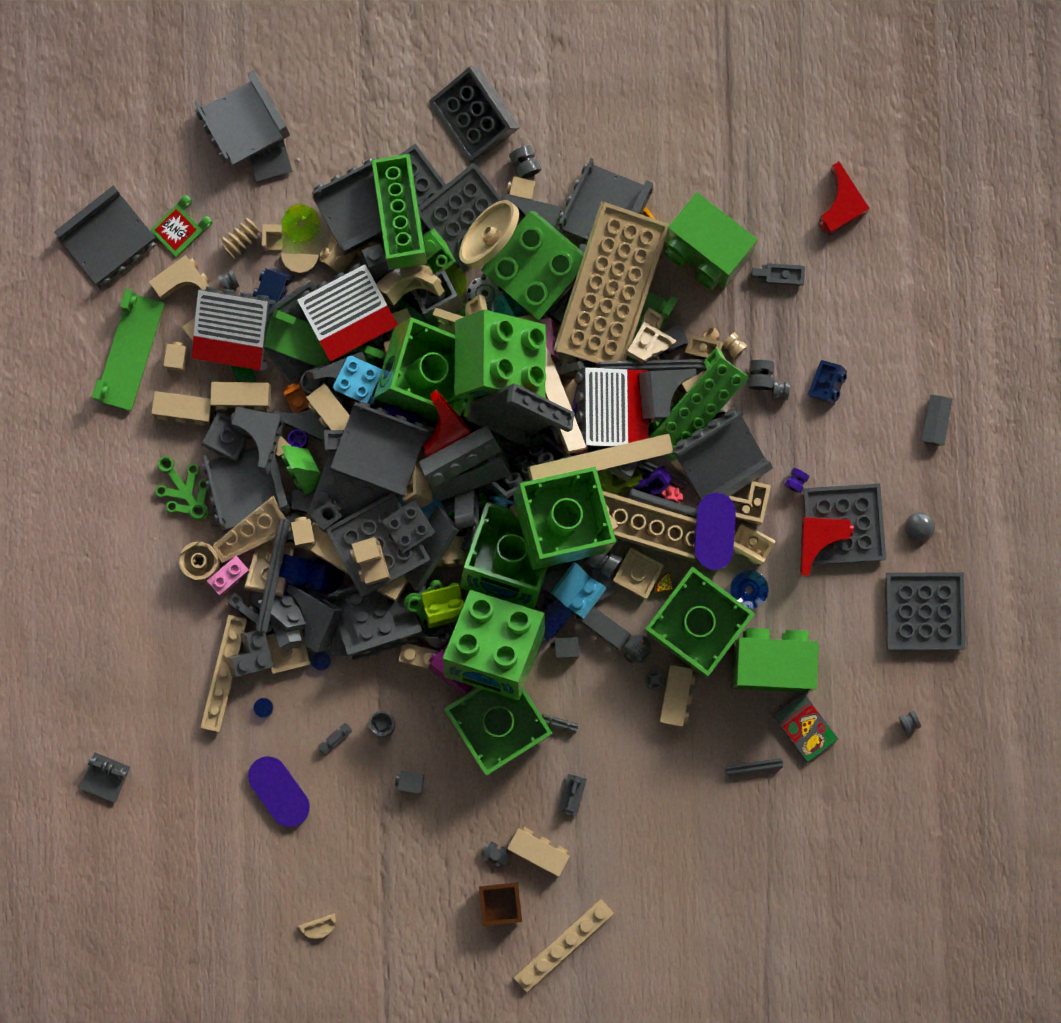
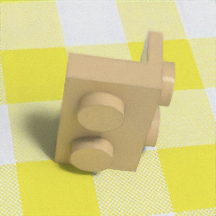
M332 234L330 243L321 251V257L318 261L326 264L338 274L344 273L359 248L344 255Z
M742 522L734 535L733 552L738 555L743 554L754 564L759 563L763 565L775 540Z

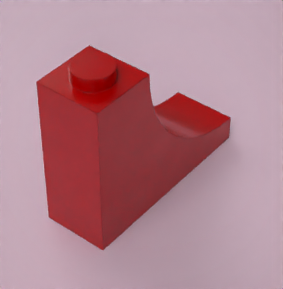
M840 161L831 167L836 182L835 201L831 208L819 219L821 230L824 233L827 232L829 236L863 216L870 209Z
M437 390L430 394L432 402L438 410V422L434 433L424 443V455L426 458L473 433L467 423Z
M809 517L802 519L800 577L810 576L811 565L820 550L835 542L848 541L850 536H853L854 525H851V520Z

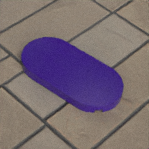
M722 493L706 495L698 503L696 510L694 555L701 566L708 570L724 568L729 564L733 556L736 509L733 501Z
M270 756L257 759L249 769L248 779L251 787L270 814L279 824L286 827H294L303 823L308 817L310 802L296 780L279 759Z

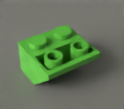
M434 228L423 235L427 264L423 265L430 267L433 274L443 269L446 270L456 262L446 242Z
M288 445L281 446L284 452L281 457L291 477H296L294 482L298 490L302 488L305 495L315 491L320 481L321 473L309 449Z

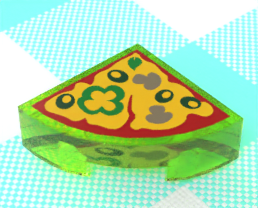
M671 571L664 573L658 578L654 587V594L673 591Z

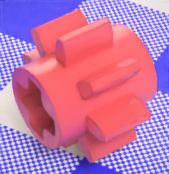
M668 486L659 495L660 498L680 504V501H683V494L679 493V488Z

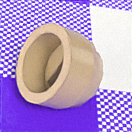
M710 327L704 332L703 338L717 341L720 335L714 327Z

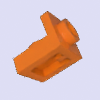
M294 383L285 388L286 391L283 394L293 413H299L309 408L308 404L310 402L306 398L307 396L300 384L296 385Z

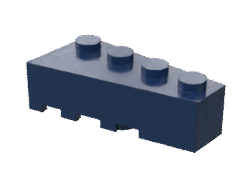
M266 268L265 271L262 270L259 276L261 283L259 288L254 290L252 297L266 295L269 296V300H275L277 303L286 296L288 292L286 285L288 281L292 282L294 276L276 268Z

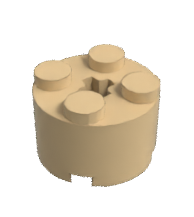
M455 536L436 567L447 565V568H458V564L459 566L465 565L469 552H464L461 549V545L465 541L464 537Z
M192 542L183 548L179 565L187 577L197 582H204L219 571L221 561L211 545L205 542ZM199 557H200L201 559H204V560L202 561L203 564H202L201 566H200L199 564H197V563H198V560H197V559H198Z

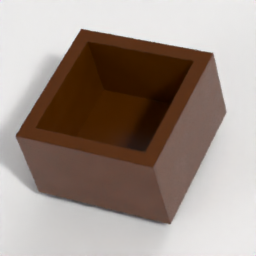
M518 882L479 886L483 926L522 922Z

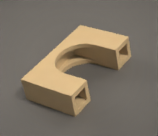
M185 255L150 280L149 283L163 301L184 286H195L204 290L210 281L204 273L199 274L196 270L199 266L194 259H188ZM195 318L183 326V329L192 341Z

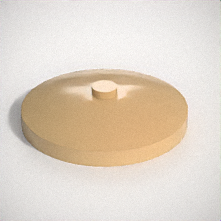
M502 200L483 211L472 223L462 240L459 251L460 260L470 268L480 267L492 260L513 235L519 219L518 208L510 201Z

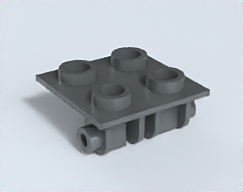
M284 139L250 157L256 182L293 172Z
M415 499L382 520L402 553H405L423 540H427L435 533Z
M95 752L88 762L89 767L80 789L116 803L130 766Z

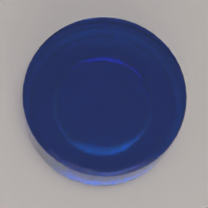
M324 651L313 654L311 663L315 669L322 671L330 666L331 658Z
M260 698L254 704V712L259 717H268L273 712V703L267 698Z

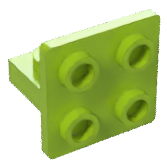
M459 584L421 594L429 628L458 621L464 606Z

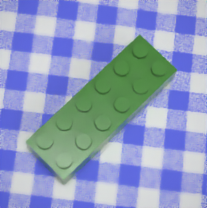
M405 154L372 160L389 270L427 264L410 155Z

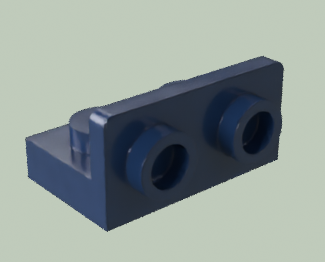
M821 360L808 396L826 401L834 406L840 397L841 386L847 379V370L842 365Z

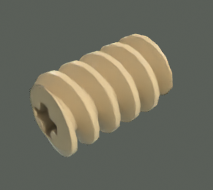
M248 218L245 219L246 225L239 223L241 230L233 228L235 235L230 232L227 233L229 240L224 237L221 238L222 246L233 259H235L234 252L239 255L241 254L240 247L245 250L247 249L246 242L250 245L253 244L252 237L258 240L257 233L262 235L257 226Z

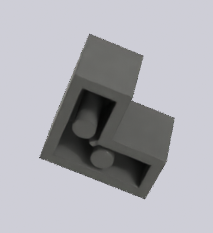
M256 630L241 633L244 653L227 657L230 674L235 677L273 667L266 634Z

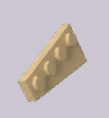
M274 496L269 498L213 544V548L222 563L275 538L279 519L286 518Z

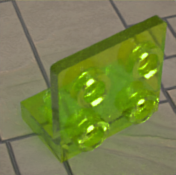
M605 469L597 471L602 491L611 494L621 492V488L625 486L629 488L634 487L642 480L640 474L633 473L628 482L622 478L614 481L611 472Z

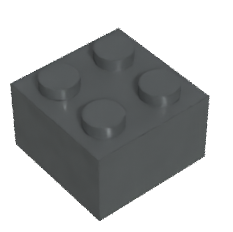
M444 269L434 274L441 280V285L444 289L440 296L425 289L412 290L423 314L432 326L438 323V319L432 315L435 308L453 314L464 309Z

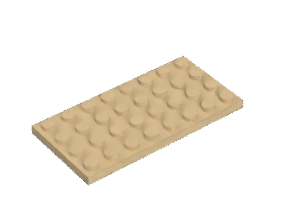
M603 201L600 202L553 350L594 363L601 361H626V352L632 343L670 224Z

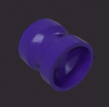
M295 429L289 433L288 442L293 447L305 449L308 445V437L302 430Z
M793 468L790 472L791 477L786 480L784 485L790 490L801 494L804 489L803 484L808 481L810 476L797 468Z

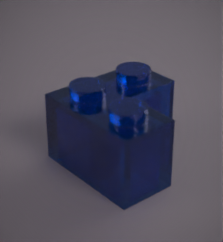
M284 554L279 577L286 578L285 582L303 587L306 586V583L311 584V589L322 591L323 587L330 589L335 567Z
M557 598L553 601L549 599L543 606V609H545L543 611L545 614V634L543 639L547 643L551 641L573 615V612Z

